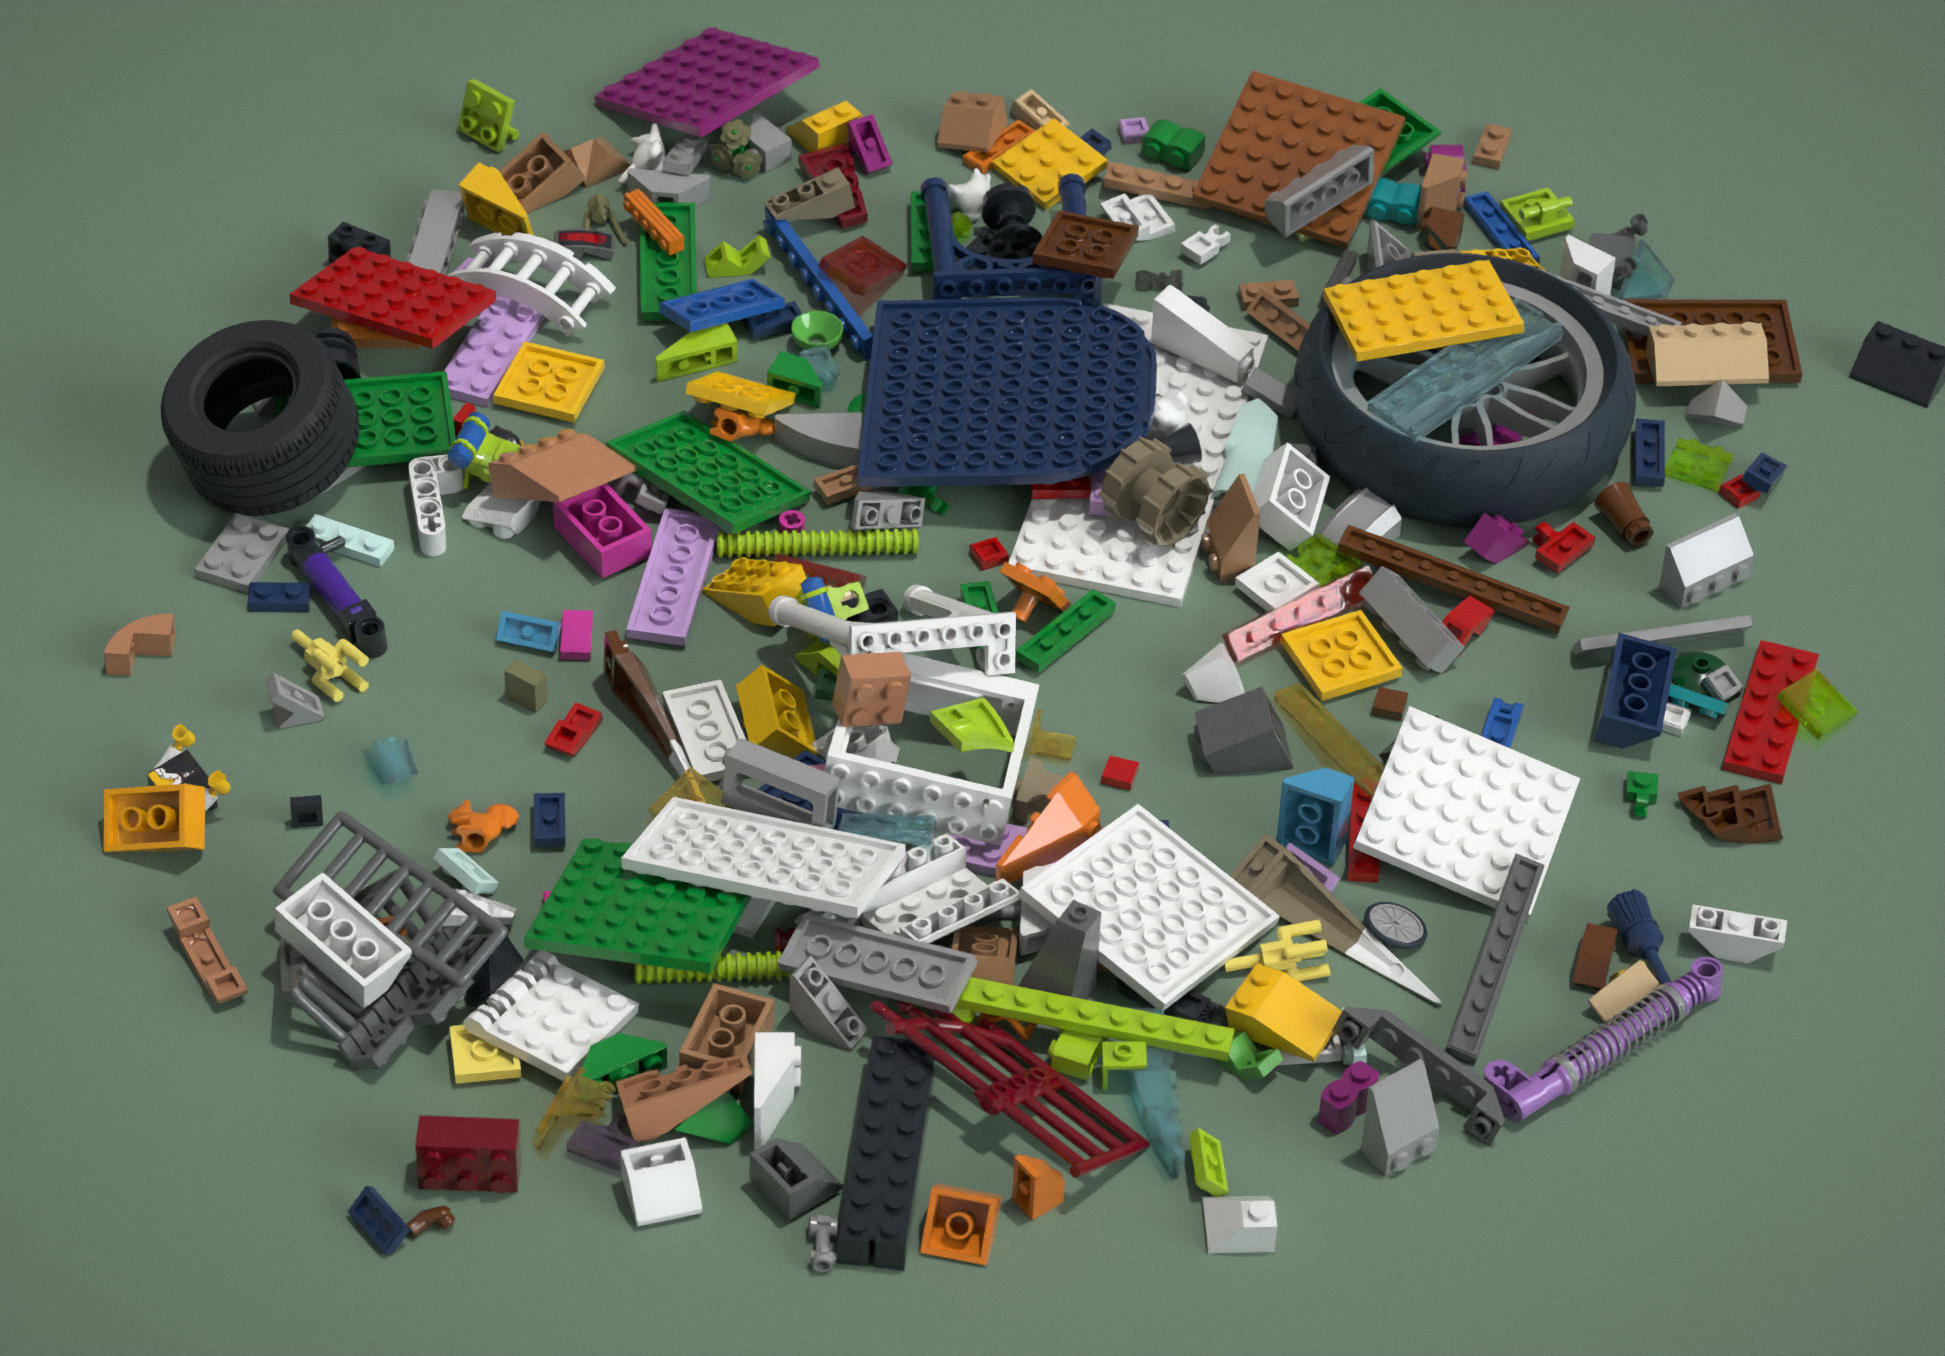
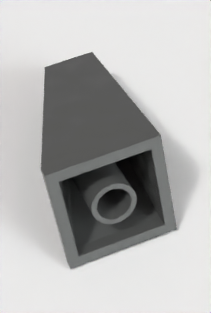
M1072 900L1056 921L1018 986L1088 1000L1096 990L1102 912Z

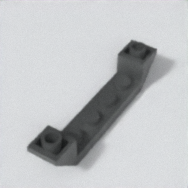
M1348 1006L1343 1009L1332 1029L1333 1033L1357 1050L1370 1038L1406 1065L1421 1059L1425 1064L1428 1081L1472 1112L1463 1127L1490 1146L1504 1125L1505 1119L1494 1087L1390 1011Z

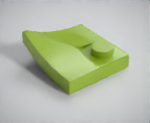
M984 697L930 711L929 722L960 752L977 749L1014 751V742L1000 716Z

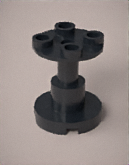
M1002 183L992 187L985 193L983 203L980 205L984 223L992 230L997 231L989 243L990 256L1000 259L1033 257V252L1043 237L1038 229L1028 225L1036 214V203L1033 193L1021 184H1018V187L1010 186L1009 183Z

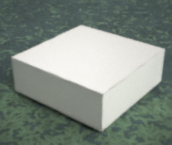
M1667 702L1662 731L1681 737L1691 717L1692 710Z

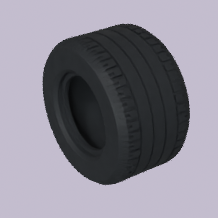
M277 320L243 322L211 334L194 346L174 368L164 388L161 401V421L165 436L191 483L207 501L231 513L247 516L270 515L294 509L311 501L340 477L350 463L358 444L360 421L357 405L332 354L326 345L313 333L289 322ZM291 396L283 411L267 424L248 431L234 432L225 430L233 418L248 406L270 397Z

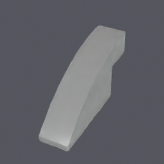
M862 412L775 415V440L801 455L833 466L847 468L859 463L863 431Z

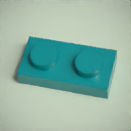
M1670 684L1668 695L1672 697L1670 703L1688 708L1689 703L1700 706L1699 713L1716 718L1718 713L1726 715L1729 703Z

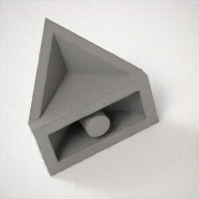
M1721 380L1691 395L1686 418L1742 429L1747 405L1724 380Z

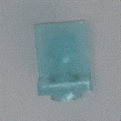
M828 344L801 351L799 355L808 359L822 382V386L834 383L841 372L840 363H834Z

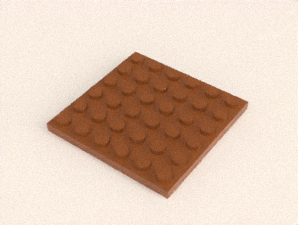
M1252 70L1193 192V201L1274 226L1265 217V200L1272 193L1281 191L1289 186L1294 179L1308 174L1316 165L1327 162L1340 150H1346L1352 145L1371 146L1374 149L1373 183L1294 232L1348 249L1405 125V117Z

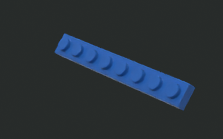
M764 207L766 219L763 220V226L766 233L775 238L778 249L787 254L792 268L799 270L802 281L805 285L809 284L811 286L814 297L818 302L822 301L826 312L832 313L841 320L843 335L846 334L849 337L854 351H859L865 360L871 359L872 333L787 220H775L768 208Z

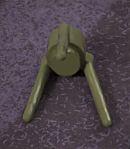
M601 194L592 196L587 202L588 211L584 213L583 229H590L591 221L604 223L610 220L622 244L626 246L628 242L615 218L614 211L610 209L608 199Z

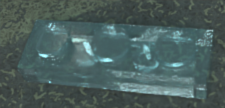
M843 813L838 831L901 844L921 846L932 845L937 825L936 816Z

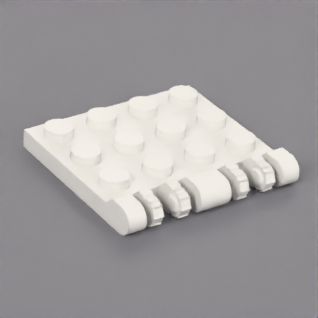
M540 950L523 967L524 972L518 970L512 978H509L495 991V995L492 994L486 1001L487 1006L481 1004L476 1011L472 1012L464 1020V1026L471 1034L566 1082L583 1066L590 1046L614 1036L638 1013L639 1003L559 963L553 954Z

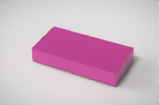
M563 610L560 660H591L593 610Z

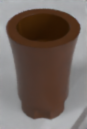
M1613 483L1603 489L1595 499L1594 506L1596 510L1614 526L1620 536L1627 540L1632 547L1641 546L1644 542L1650 540L1654 531L1650 526L1649 519L1636 501L1628 483Z

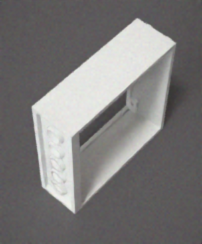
M902 653L911 674L904 710L930 716V711L984 697L1000 716L1010 735L1016 736L1014 751L1011 754L1003 789L845 753L852 727H842L838 718L824 770L826 773L841 778L837 807L1001 846L1029 734L1039 684L1001 675H986L984 671Z

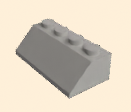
M1352 145L1346 150L1338 151L1327 162L1316 165L1308 174L1294 179L1289 186L1281 191L1272 193L1265 200V217L1285 238L1373 183L1374 149L1371 146Z

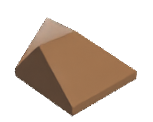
M603 136L563 151L586 177L581 182L585 188L624 173L631 165Z

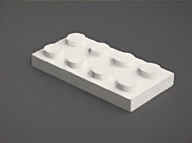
M716 680L662 692V701L697 783L702 784L721 780L725 770L722 760L726 750L733 748L740 738L746 740L722 681Z

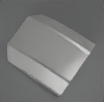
M1363 488L1354 492L1340 504L1322 524L1316 535L1337 549L1338 543L1349 524L1393 541L1400 536L1402 518L1395 505H1391L1369 491L1368 488ZM1348 556V557H1350L1351 559L1357 561V562L1360 563V564H1362V563L1364 562V561H1361V560H1359V559H1356V558H1353V557H1351V556Z

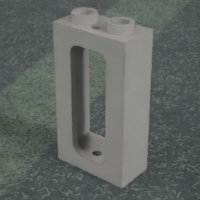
M742 738L733 748L726 750L722 760L725 770L720 782V789H722L721 803L745 812L828 829L835 827L841 778ZM743 775L810 801L813 805V812L743 784Z

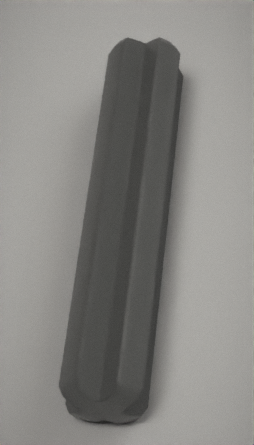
M1349 249L1343 251L1325 288L1341 284L1345 277H1349L1357 262V253L1355 251L1351 252ZM1324 290L1320 296L1319 304L1321 307L1326 304Z

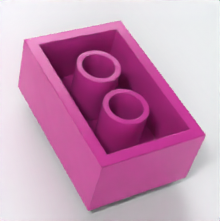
M607 483L564 501L553 502L554 528L601 578H605L650 556L652 530Z

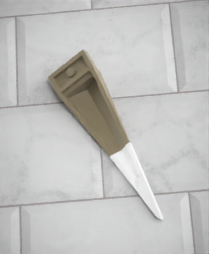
M1264 833L1229 875L1277 913L1282 921L1291 925L1319 919L1322 932L1308 935L1317 940L1326 939L1328 946L1430 1002L1442 1006L1440 999L1375 938L1287 848L1266 833Z

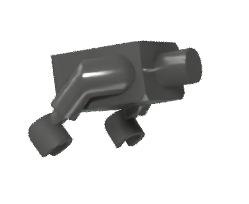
M1642 213L1636 214L1631 218L1630 224L1632 227L1626 226L1612 234L1593 233L1590 236L1588 245L1616 258L1611 288L1624 291L1627 278H1630L1633 270L1637 268L1633 259L1636 243L1635 234L1643 236L1648 230V221Z

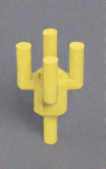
M298 629L292 632L291 639L305 649V661L317 670L312 677V683L332 700L339 702L344 695L340 689L328 681L336 676L343 677L360 692L368 689L369 683L346 665V655L360 667L366 666L369 662V658L346 639H340L335 646H332L322 638L312 640Z
M1320 920L1279 927L1277 929L1278 941L1260 944V953L1231 958L1224 964L1225 972L1253 968L1258 963L1284 971L1298 982L1330 976L1328 963L1297 969V962L1324 956V952H1328L1326 939L1302 944H1293L1291 937L1322 932Z

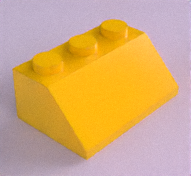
M762 664L736 685L739 697L738 703L744 718L743 725L746 728L749 742L792 759L803 750L815 756L819 755L814 747L811 746L816 741L803 689Z

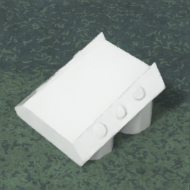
M488 484L466 507L462 519L468 521L470 525L476 528L491 527L495 536L507 539L515 534L518 535L536 517L540 501L493 497L492 486Z
M887 726L852 727L845 753L888 763L892 761L896 763L900 748L891 742ZM835 728L811 745L818 754L826 759Z
M455 889V891L503 925H510L512 923L517 908L483 898L465 890ZM456 907L442 926H461L469 916Z

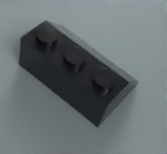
M1877 321L1866 335L1849 377L1928 408L1945 384V347Z

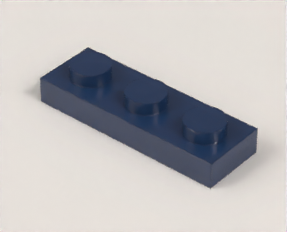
M1636 418L1635 485L1664 487L1665 421Z

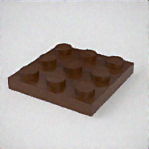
M1058 210L1033 252V263L1048 268L1055 267L1070 270L1073 273L1095 275L1103 279H1114L1138 237L1139 226Z

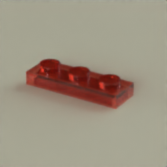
M776 553L774 562L786 561L787 563L801 564L804 572L810 574L809 577H822L824 584H826L827 579L838 581V588L845 586L847 583L860 582L862 588L865 586L867 576Z

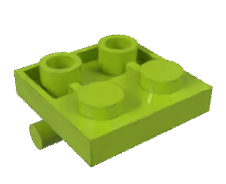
M476 79L468 80L457 130L496 152L503 151L507 137L516 140L519 136V131L510 126L515 101Z
M1549 188L1500 201L1501 209L1527 241L1574 228L1575 219L1566 210V208L1573 205L1571 197L1566 196L1557 199Z

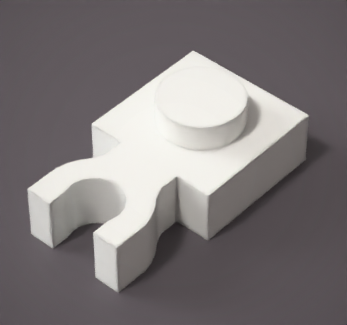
M1214 224L1209 228L1208 233L1203 234L1199 231L1182 242L1180 252L1201 265L1218 254L1220 247L1230 243V233L1226 231L1224 234L1218 235L1219 226Z

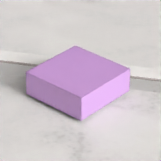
M1145 117L1118 120V129L1124 144L1141 143L1142 137L1149 130Z

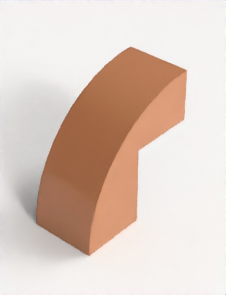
M157 614L143 617L121 628L110 639L105 648L104 657L107 675L131 676L135 655L172 656L176 639L174 614Z

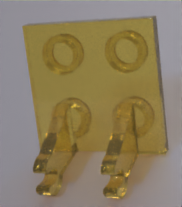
M581 1066L574 1077L567 1075L535 1133L541 1135L535 1148L539 1150L542 1148L560 1115L600 1118L602 1113L594 1109V1107L604 1111L606 1107L604 1102L610 1101L612 1097L604 1091L614 1094L615 1087L606 1081L599 1083L583 1077L582 1075L586 1069Z

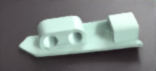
M1259 398L1241 405L1227 440L1225 461L1211 494V498H1215L1214 504L1216 506L1239 474L1245 473L1252 494H1254L1264 459L1274 452L1278 416Z

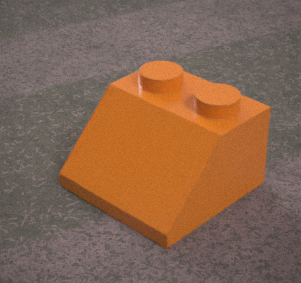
M938 1183L932 1186L920 1253L987 1265L997 1229L1002 1196Z

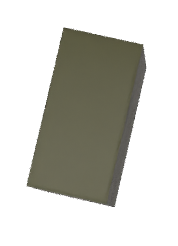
M515 660L504 670L506 698L535 713L547 703V678L545 674L518 660Z

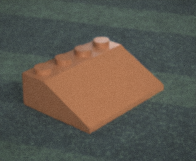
M574 429L558 431V436L540 438L538 439V444L520 446L517 452L502 453L499 455L500 459L488 463L493 497L551 502L564 501L635 471V465L590 435L575 433Z

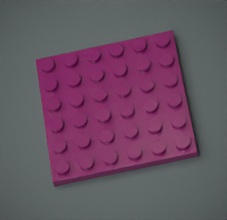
M710 27L704 29L702 34L695 38L685 40L683 45L676 49L666 51L657 60L645 63L643 68L638 71L626 74L619 82L604 87L603 91L594 95L597 106L694 136L703 137L820 68L818 57L807 55L804 52L793 51L786 47L772 45L769 42H761L751 37H744L733 32Z

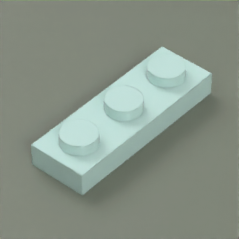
M317 514L306 525L314 530L318 544H322L337 536H342L346 543L345 546L333 552L377 567H381L394 550V540Z

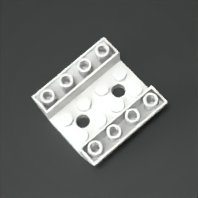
M946 833L905 852L904 858L859 917L863 925L868 929L930 944L1015 903L1021 898L1018 897L1019 891L1003 878L987 885L966 868V848Z

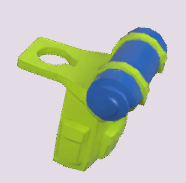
M477 411L470 413L469 417L465 419L462 429L451 444L447 455L451 464L459 468H465L463 488L468 489L474 476H478L483 481L491 483L488 463L500 459L499 455L502 453L517 452L520 447L518 444L489 433V419Z
M808 577L800 584L802 589L794 597L799 604L843 620L869 609L860 582L833 588L825 586L822 577ZM848 591L856 594L858 598V604L855 608H850L847 605L842 606L841 599H844ZM803 631L808 639L814 638L815 640H821V643L830 644L829 640Z

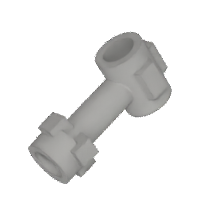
M826 1215L810 1216L808 1236L816 1238V1251L810 1252V1262L813 1263V1269L817 1272H828L833 1268V1264H835L836 1253L830 1252L829 1238H836L837 1218H831Z

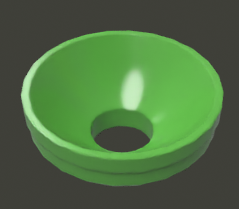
M809 311L799 315L792 323L794 342L809 353L819 354L829 351L842 340L843 324L832 313ZM820 339L825 343H810V341Z

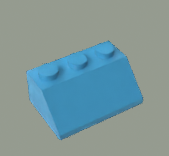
M1321 768L1284 778L1281 789L1276 841L1285 848L1291 843L1316 861L1334 866L1347 842L1355 777L1328 768Z

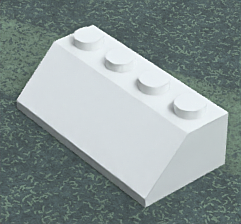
M323 872L275 908V931L362 1008H366L389 989L412 954V949Z

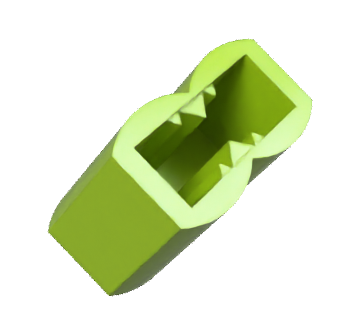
M1060 1028V1037L1058 1040H1052L1047 1057L1051 1059V1067L1057 1072L1088 1081L1098 1059L1102 1055V1042H1108L1109 1038Z

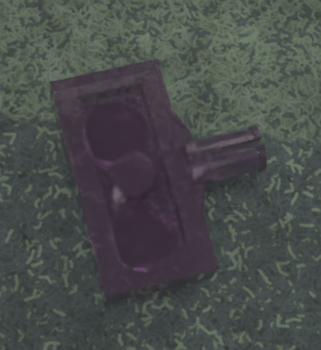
M616 1113L609 1126L594 1125L581 1120L566 1142V1151L621 1171V1151L641 1147V1142L626 1137L620 1132L628 1120L625 1115L622 1114L620 1117V1113Z

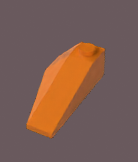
M1071 771L1051 790L1047 796V799L1050 801L1041 814L1035 811L1030 818L1031 823L1025 836L1018 835L996 863L995 882L1003 878L1011 884L1023 878V872L1060 860L1101 830L1100 808L1076 773Z

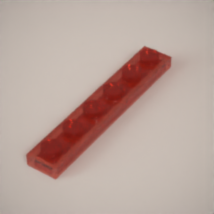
M1369 565L1361 566L1222 634L1232 661L1239 662L1281 641L1282 633L1318 623L1364 600L1359 592L1373 577Z

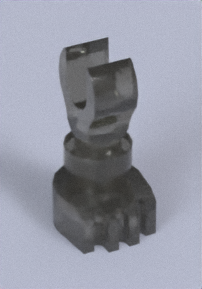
M1147 270L1136 272L1135 289L1138 291H1147L1158 286L1160 289H1165L1166 286L1171 285L1180 292H1183V270H1171L1170 275H1166V272H1160L1157 275Z

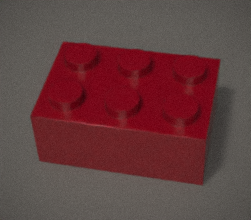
M419 1115L415 1144L418 1189L518 1193L521 1170L519 1119Z

